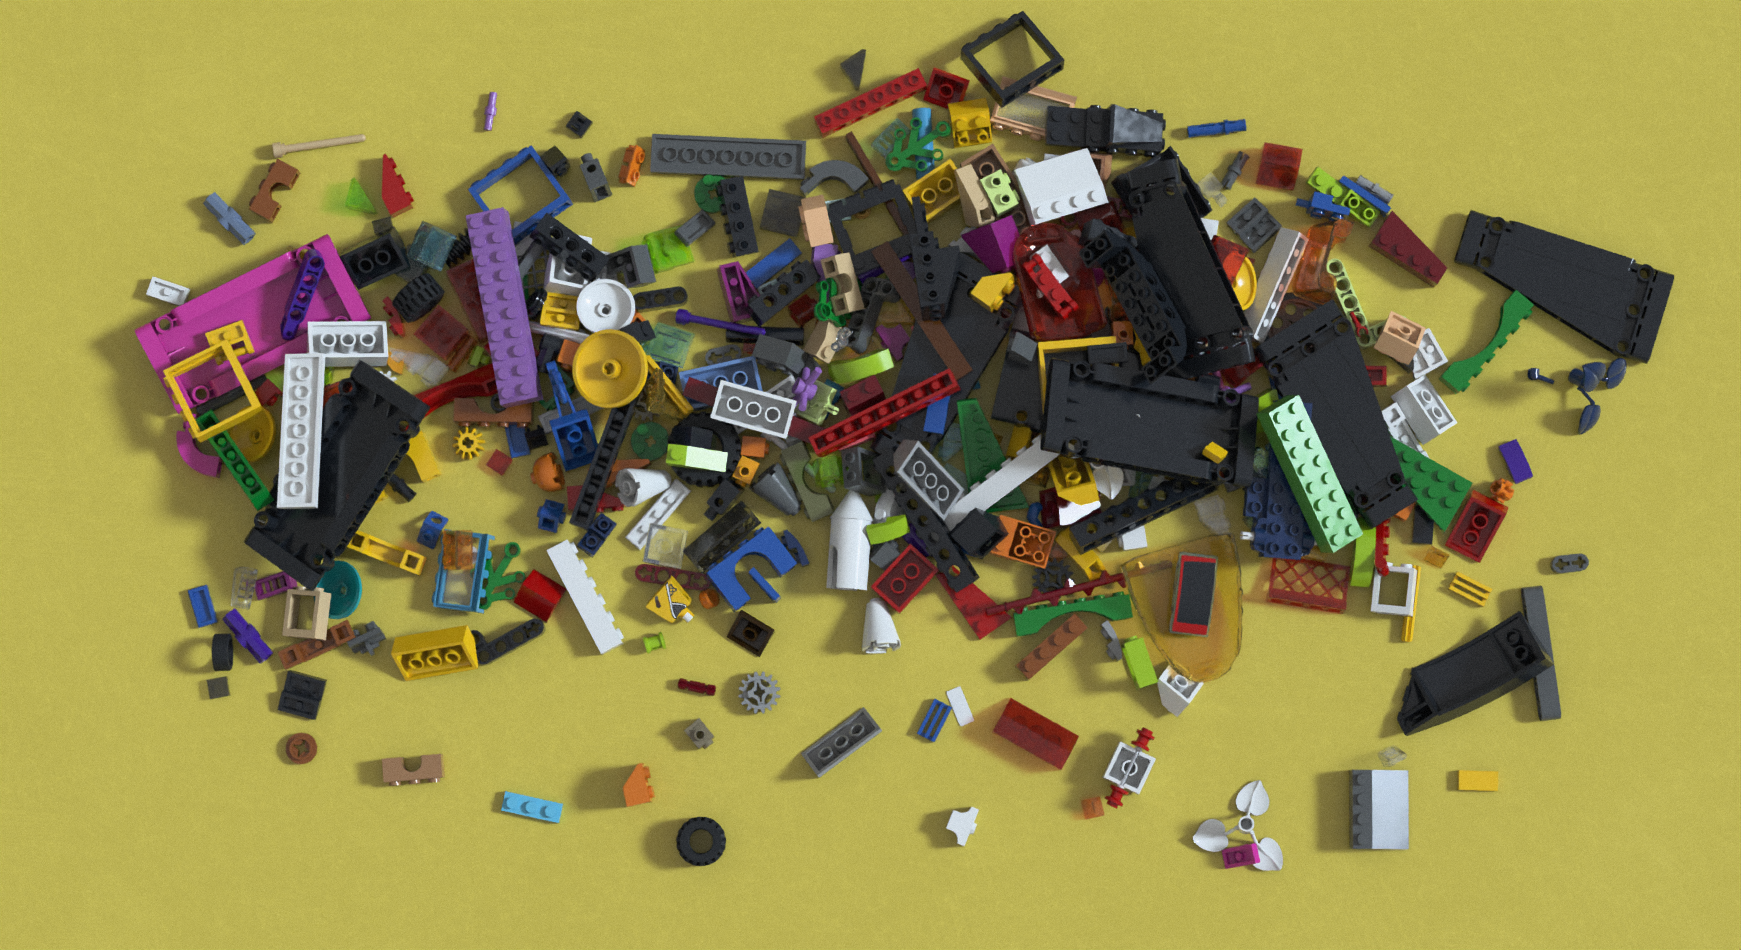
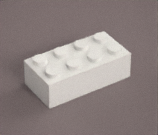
M721 380L710 418L786 439L797 401Z

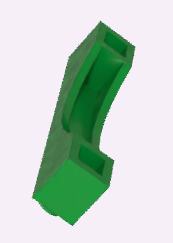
M1515 290L1500 307L1498 328L1488 346L1474 357L1453 362L1440 376L1439 380L1455 394L1460 391L1464 392L1470 386L1468 381L1472 376L1476 378L1482 372L1481 366L1484 362L1489 363L1494 358L1495 354L1493 352L1497 347L1501 349L1507 343L1506 337L1509 333L1513 335L1519 329L1520 325L1518 323L1521 319L1526 320L1533 311L1530 309L1534 304L1519 291Z
M1124 591L1112 593L1113 597L1105 598V595L1093 596L1094 600L1086 601V598L1074 599V603L1067 604L1066 601H1060L1057 606L1047 607V604L1037 605L1034 610H1028V607H1024L1022 614L1013 613L1016 637L1036 634L1050 620L1071 612L1094 613L1112 622L1131 619L1133 614L1129 594L1124 595Z

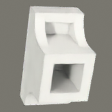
M971 807L965 813L952 811L946 829L956 834L957 844L965 846L969 834H974L977 826L974 821L979 809Z

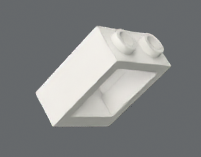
M1387 562L1389 572L1409 574L1406 607L1378 604L1381 576H1379L1375 566L1371 612L1413 617L1417 570L1412 568L1411 564H1401L1400 567L1393 566V563Z

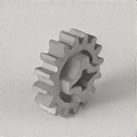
M756 671L754 672V677L748 674L749 680L741 681L744 687H739V690L743 691V694L738 696L739 698H744L741 704H748V711L754 708L755 714L758 712V709L761 710L762 714H765V708L771 711L772 704L777 706L775 698H780L781 696L776 694V692L781 689L780 687H775L778 681L772 682L771 674L765 677V672H762L761 676H758ZM761 680L767 681L771 687L763 686ZM754 681L752 690L747 691L749 684ZM757 684H759L761 690H765V693L762 694V702H760L758 695H754L758 688ZM773 694L771 700L765 704L766 697ZM748 698L757 700L758 706L752 704Z

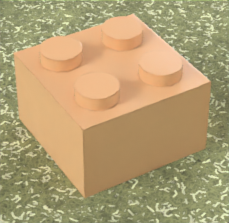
M824 195L801 199L802 206H798L806 242L810 241L811 247L833 243Z

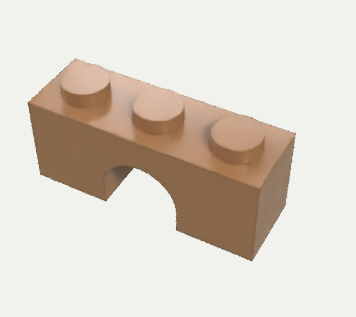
M443 754L421 755V766L415 772H410L406 769L404 757L382 759L383 782H389V786L401 785V781H408V784H420V780L428 779V783L440 782V778H445Z

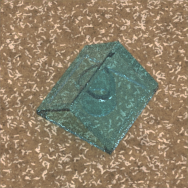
M658 322L653 329L656 338L650 341L646 355H650L652 359L683 368L695 334Z

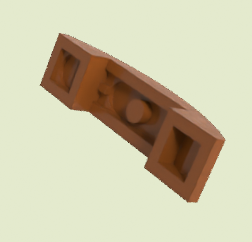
M345 620L327 630L326 640L307 639L279 651L278 655L284 669L287 670L323 655L356 637L349 621Z

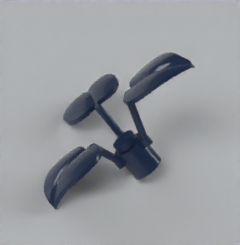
M1622 358L1614 360L1608 367L1607 377H1604L1606 366L1601 362L1582 365L1583 371L1574 368L1570 372L1569 382L1577 385V390L1581 391L1590 402V405H1587L1581 414L1578 428L1579 435L1593 428L1599 420L1601 413L1600 406L1595 405L1593 399L1586 392L1593 391L1600 381L1606 382L1608 389L1618 386L1626 373V360Z

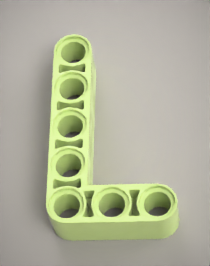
M1336 258L1329 260L1324 266V274L1339 309L1345 318L1350 321L1354 334L1356 327L1351 322L1352 318L1349 315L1351 312H1354L1356 318L1360 320L1361 326L1368 329V335L1364 333L1362 328L1359 330L1360 335H1365L1368 338L1367 344L1360 343L1359 337L1355 335L1359 348L1363 350L1374 346L1379 336L1377 329L1382 328L1385 321L1369 327L1343 263ZM1330 264H1335L1338 267L1337 273H1332L1329 270ZM1337 282H1343L1346 289L1344 291L1339 290L1336 286ZM1344 300L1352 301L1353 308H1346Z

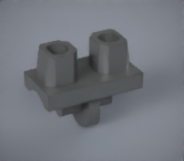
M374 621L365 625L367 630L365 634L361 635L358 629L353 630L356 638L347 643L354 654L359 651L361 654L369 651L370 655L373 656L375 655L374 649L380 646L378 642L386 639L385 634Z

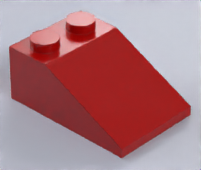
M1473 490L1445 546L1480 563L1504 520L1508 507Z

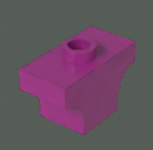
M881 324L875 328V332L882 341L880 345L883 349L888 348L891 356L898 363L903 359L902 349L909 343L910 338L901 324L894 328H886Z

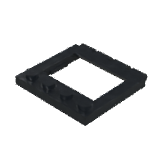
M893 179L881 183L882 191H879L877 185L864 190L865 198L861 199L859 193L846 197L847 205L843 206L841 200L829 204L831 211L828 212V216L843 253H850L856 276L881 267L871 252L879 246L855 255L852 249L853 245L847 230L843 227L841 219L895 198L898 212L908 233H916L915 221L900 184L896 185ZM909 234L889 241L890 246L899 259L912 254Z

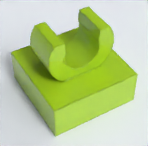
M474 346L467 364L473 367H477L478 363L488 365L490 357L482 355L484 348Z

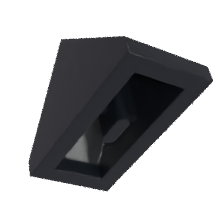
M674 427L672 444L711 450L713 431L697 427Z

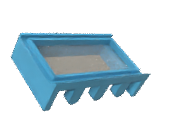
M444 530L441 536L442 550L438 556L439 570L435 575L436 589L432 595L434 607L484 614V610L479 609L480 597L484 598L486 596V590L482 589L483 578H488L489 571L485 570L486 559H491L492 552L488 550L489 540H495V536Z

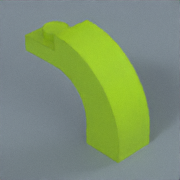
M887 348L877 349L848 360H834L827 364L832 381L840 384L881 373L893 368L894 364Z
M1357 517L1356 520L1363 535L1354 540L1353 557L1350 567V586L1370 587L1375 559L1376 527L1370 530L1362 517Z

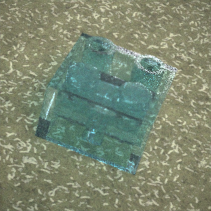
M422 221L407 257L441 272L457 236Z

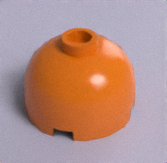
M554 452L540 456L533 465V472L530 473L533 484L537 483L540 489L547 492H555L565 488L562 486L565 485L561 465H557L555 462L558 458Z

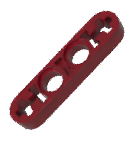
M641 564L635 570L636 578L646 583L663 585L666 581H660L658 573L664 570L669 574L668 579L672 575L677 580L679 574H686L688 581L686 584L681 585L684 589L704 591L711 584L706 574L649 564ZM646 568L647 572L653 573L652 569H656L654 574L655 580H651L652 576L650 575L642 578L638 572ZM691 575H695L693 579L700 580L701 577H704V580L707 581V584H703V587H699L698 583L693 582V587L689 586L691 583Z

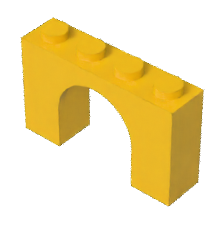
M421 430L416 437L409 440L410 447L406 455L413 460L421 480L425 483L442 474L426 436ZM383 489L374 504L388 499L385 489Z

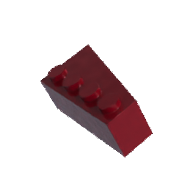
M1393 211L1389 213L1368 246L1433 288L1447 270V267Z

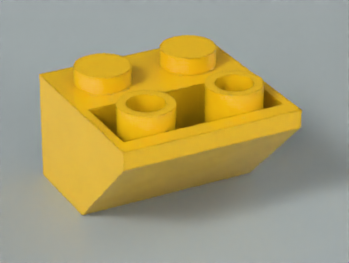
M986 98L948 104L954 148L992 142L990 114Z
M1009 272L982 277L971 292L972 299L991 313L994 309L998 310L1004 302L1002 299L1005 294L1009 295L1015 287L1013 274Z

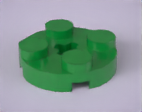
M706 175L696 184L694 190L695 201L699 208L703 209L706 213L715 214L720 212L719 205L722 204L720 197L711 199L708 192L713 191L715 186L718 185L717 182L724 180V177Z
M646 422L640 424L634 430L631 437V446L639 458L656 461L667 453L666 446L669 435L662 425L655 422ZM652 436L656 444L648 447V443L645 440Z

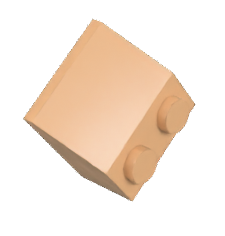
M1391 311L1376 340L1374 348L1382 354L1395 358L1398 362L1409 365L1420 346L1426 328Z

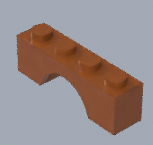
M454 398L453 421L462 428H469L470 425H478L480 428H489L490 425H497L498 428H509V425H517V428H528V425H534V402L508 407L500 413L489 414L479 409L474 398Z
M1073 614L1015 667L1027 680H1030L1087 629V626L1076 614Z

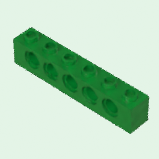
M212 410L196 419L201 431L220 423ZM226 430L207 439L257 511L274 501L266 486Z

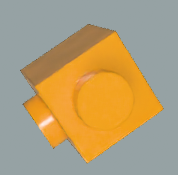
M741 456L732 476L735 479L734 483L742 487L750 486L760 467V463Z

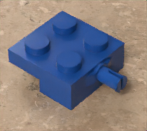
M1315 191L1309 198V201L1297 198L1295 206L1306 208V213L1310 214V217L1315 219L1327 218L1329 222L1335 224L1344 222L1349 216L1351 209L1332 204V195Z

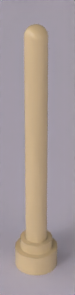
M359 134L290 145L277 142L272 143L275 158H281L289 152L363 142L366 140V136Z

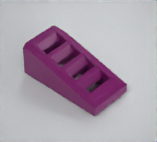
M284 571L253 582L259 601L286 593L288 589H296V586H298L297 581ZM277 579L280 580V584H281V587H282V588H279V584H278ZM270 581H272L274 591L271 589ZM263 583L265 584V588H266V591H267L266 594H264V591H263V587H262V584H263Z

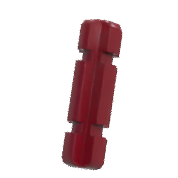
M682 678L678 681L679 689H688V691L701 694L706 693V695L711 696L715 695V685H706L705 683L692 680L689 682L687 679Z

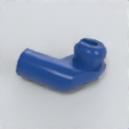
M1039 502L1032 503L1029 506L1026 517L1030 524L1043 527L1038 519L1039 512L1043 509L1042 504Z

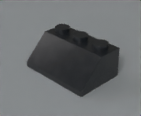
M395 226L344 249L339 256L358 290L409 267L404 242Z

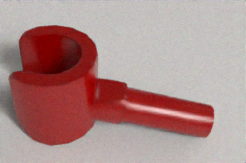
M1354 312L1349 313L1356 327L1355 335L1361 338L1359 334L1361 328L1368 335V329L1361 326Z

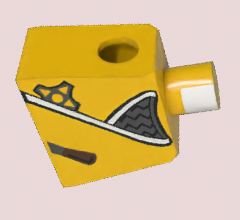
M672 575L645 606L670 623H673L678 617L688 623L695 615L687 608L691 603V597Z

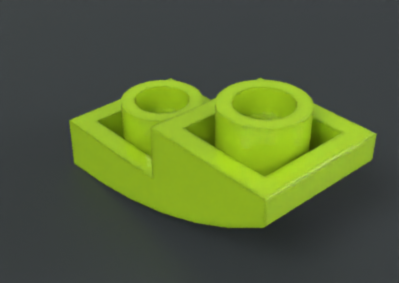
M906 515L886 517V522L867 525L866 531L870 543L873 545L901 537L910 532V527Z

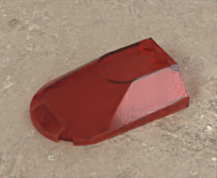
M1039 223L1025 229L1016 240L1012 252L1013 266L1031 337L1041 342L1081 339L1103 329L1107 324L1093 269L1086 267L1079 254V251L1084 248L1078 244L1079 236L1073 235L1064 226L1054 223ZM1044 245H1048L1069 275L1060 284L1079 306L1075 312H1070L1065 320L1058 316L1044 296L1038 299L1036 295L1037 287L1021 267L1025 261L1029 262L1030 256ZM1064 301L1059 304L1062 308L1067 306Z

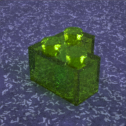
M842 456L820 457L812 462L816 486L821 485V488H829L839 482L840 485H844Z

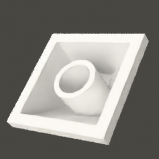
M1175 659L1170 662L1157 682L1162 705L1178 717L1204 684Z

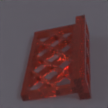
M1272 558L1266 602L1343 614L1347 606L1346 598L1350 566L1302 558L1301 560ZM1277 560L1285 561L1289 567L1280 572L1276 567ZM1304 564L1308 571L1300 576L1294 566ZM1317 567H1323L1327 572L1320 579L1313 571ZM1290 569L1297 577L1291 583L1283 576ZM1336 570L1345 571V577L1340 582L1332 574ZM1311 573L1316 582L1308 587L1302 578ZM1328 576L1335 583L1330 589H1327L1321 582ZM1279 577L1286 584L1282 589L1273 588L1274 581ZM1298 580L1305 587V590L1301 593L1295 592L1291 586ZM1316 584H1319L1325 591L1320 596L1315 595L1311 590ZM1338 587L1342 592V599L1334 598L1330 591Z

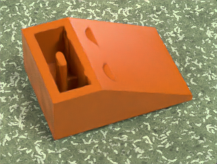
M1000 515L999 518L1009 534L988 554L1045 569L1056 531Z

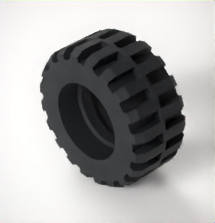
M701 411L697 414L691 413L688 417H683L679 420V423L676 426L674 425V427H697L713 431V434L722 443V452L728 453L726 472L671 466L680 479L690 485H696L701 488L703 486L714 487L716 484H721L724 479L730 478L741 458V443L734 426L730 423L710 418L712 412L706 413V411ZM674 427L668 436V444H672Z

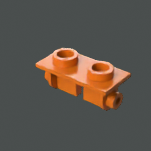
M629 145L626 148L623 162L629 164L628 166H621L618 176L620 183H628L635 187L639 179L640 167L645 158V150L638 145Z

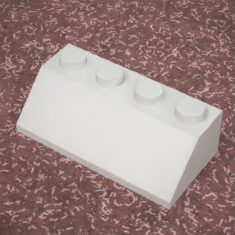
M386 321L308 322L307 353H324L325 367L355 366L359 359L370 366H386L388 360Z

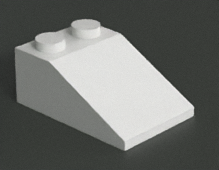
M579 235L592 245V238ZM549 252L543 289L551 293L579 296L581 291L587 286L588 280L584 279L580 273L568 267L565 262Z

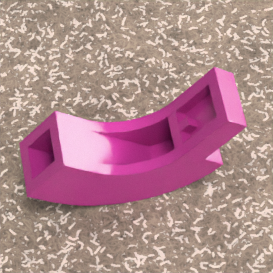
M192 413L195 420L200 417L199 415ZM183 422L185 432L177 431L176 435L177 447L181 457L195 471L209 477L220 478L223 461L220 457L203 454L197 447L196 438L193 439L188 430L191 427L189 422Z

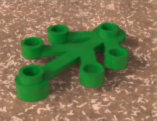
M917 117L911 119L910 125L912 128L908 148L901 152L902 142L906 138V132L902 128L896 129L894 132L896 139L893 152L888 154L885 160L888 169L899 171L906 167L917 169L919 172H925L928 168L926 161L918 160L915 162L906 160L911 155L941 161L944 157L942 150L922 148L938 137L945 138L951 133L949 123L946 121L938 122L935 130L917 141L922 121ZM919 121L920 124L919 126L914 127L913 122ZM942 125L946 126V130L943 132L939 130ZM903 132L904 135L903 137L898 138L897 133ZM936 152L941 153V156L939 158L934 157V154ZM893 158L898 159L897 164L891 163ZM920 163L925 164V167L923 169L918 168V165Z
M826 278V281L817 282L816 290L819 293V303L814 306L815 317L821 322L831 320L837 328L845 326L846 319H851L852 313L844 314V316H835L832 313L831 297L837 295V282L833 278ZM857 279L859 290L861 291L862 283ZM829 289V301L826 303V293Z
M510 542L505 546L504 551L506 555L495 573L491 562L492 556L491 559L486 561L485 570L489 571L488 584L484 589L486 590V603L479 604V609L486 610L495 601L514 599L516 595L514 589L506 588L504 592L491 594L495 587L514 582L523 583L526 576L522 571L502 577L511 560L520 555L521 548L517 543ZM511 547H516L517 551L515 554L510 553ZM473 568L470 571V576L472 579H474L473 572L475 571V568ZM519 573L523 575V579L520 581L516 579ZM508 590L513 592L512 597L506 596Z

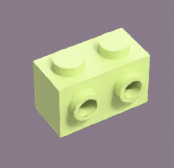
M1000 169L980 179L997 217L1018 207L1020 198L1015 190H1011L1009 186L1011 181L1007 173L1003 174Z

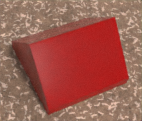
M934 67L923 100L948 109L949 103L964 101L970 80Z
M534 569L522 583L514 603L543 621L548 622L567 589Z

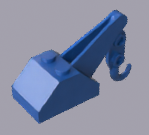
M554 360L545 364L552 384L559 418L550 420L549 423L566 472L592 463L598 443L587 409L576 412ZM558 397L562 404L568 402L572 411L571 414L562 416Z

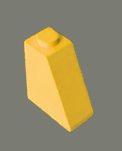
M1070 527L1060 531L1054 539L1058 547L1089 581L1099 579L1102 571L1106 569L1096 553L1090 550L1080 555L1069 537Z

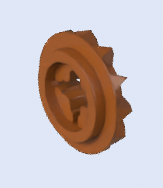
M297 733L287 741L286 754L294 763L306 764L316 756L318 746L311 735ZM305 741V748L309 752H302L299 755V749L294 745H302Z

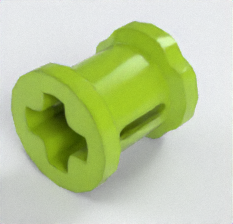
M662 632L649 638L643 637L647 654L659 648L666 649Z

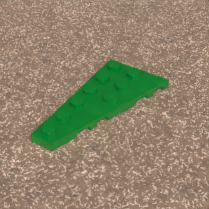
M977 398L957 400L969 493L971 492V486L978 481L982 484L987 480L985 477L993 470L998 472L1002 469L1001 464L1007 460ZM1018 485L985 511L989 513L1029 508V504L1020 485Z
M1391 437L1405 480L1418 498L1415 503L1425 511L1431 521L1433 520L1444 534L1470 489L1472 482ZM1391 475L1397 481V484H1399V477L1397 475Z

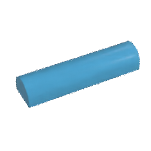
M916 108L912 110V119L917 117L922 121L917 141L932 132L930 108ZM919 121L913 122L914 127H917L920 124ZM933 141L922 149L934 150ZM915 155V162L925 160L928 165L925 172H919L916 169V181L935 169L934 159ZM920 163L918 165L919 169H923L925 167L924 163Z

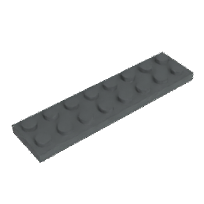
M652 134L650 173L804 180L806 141Z

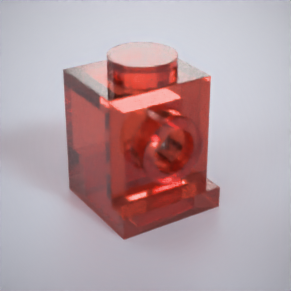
M805 294L788 306L789 316L800 328H803L804 324L815 317L814 306L817 304V301Z

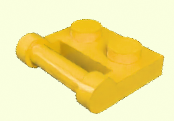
M243 320L205 333L210 347L226 339L231 345L244 340L245 346L234 349L236 356L255 353ZM225 353L215 358L218 366L228 360Z

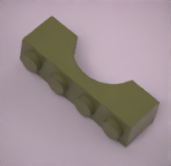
M805 441L781 450L782 455H780V459L783 465H787L790 471L788 477L791 483H795L798 489L795 492L799 501H803L806 507L803 510L807 519L811 518V521L814 522L834 513L835 509L829 495L813 491L805 482L804 470L812 458Z

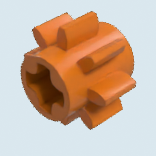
M1503 478L1494 481L1489 490L1493 493L1491 498L1501 503L1510 500L1514 494V489L1511 488L1513 483Z

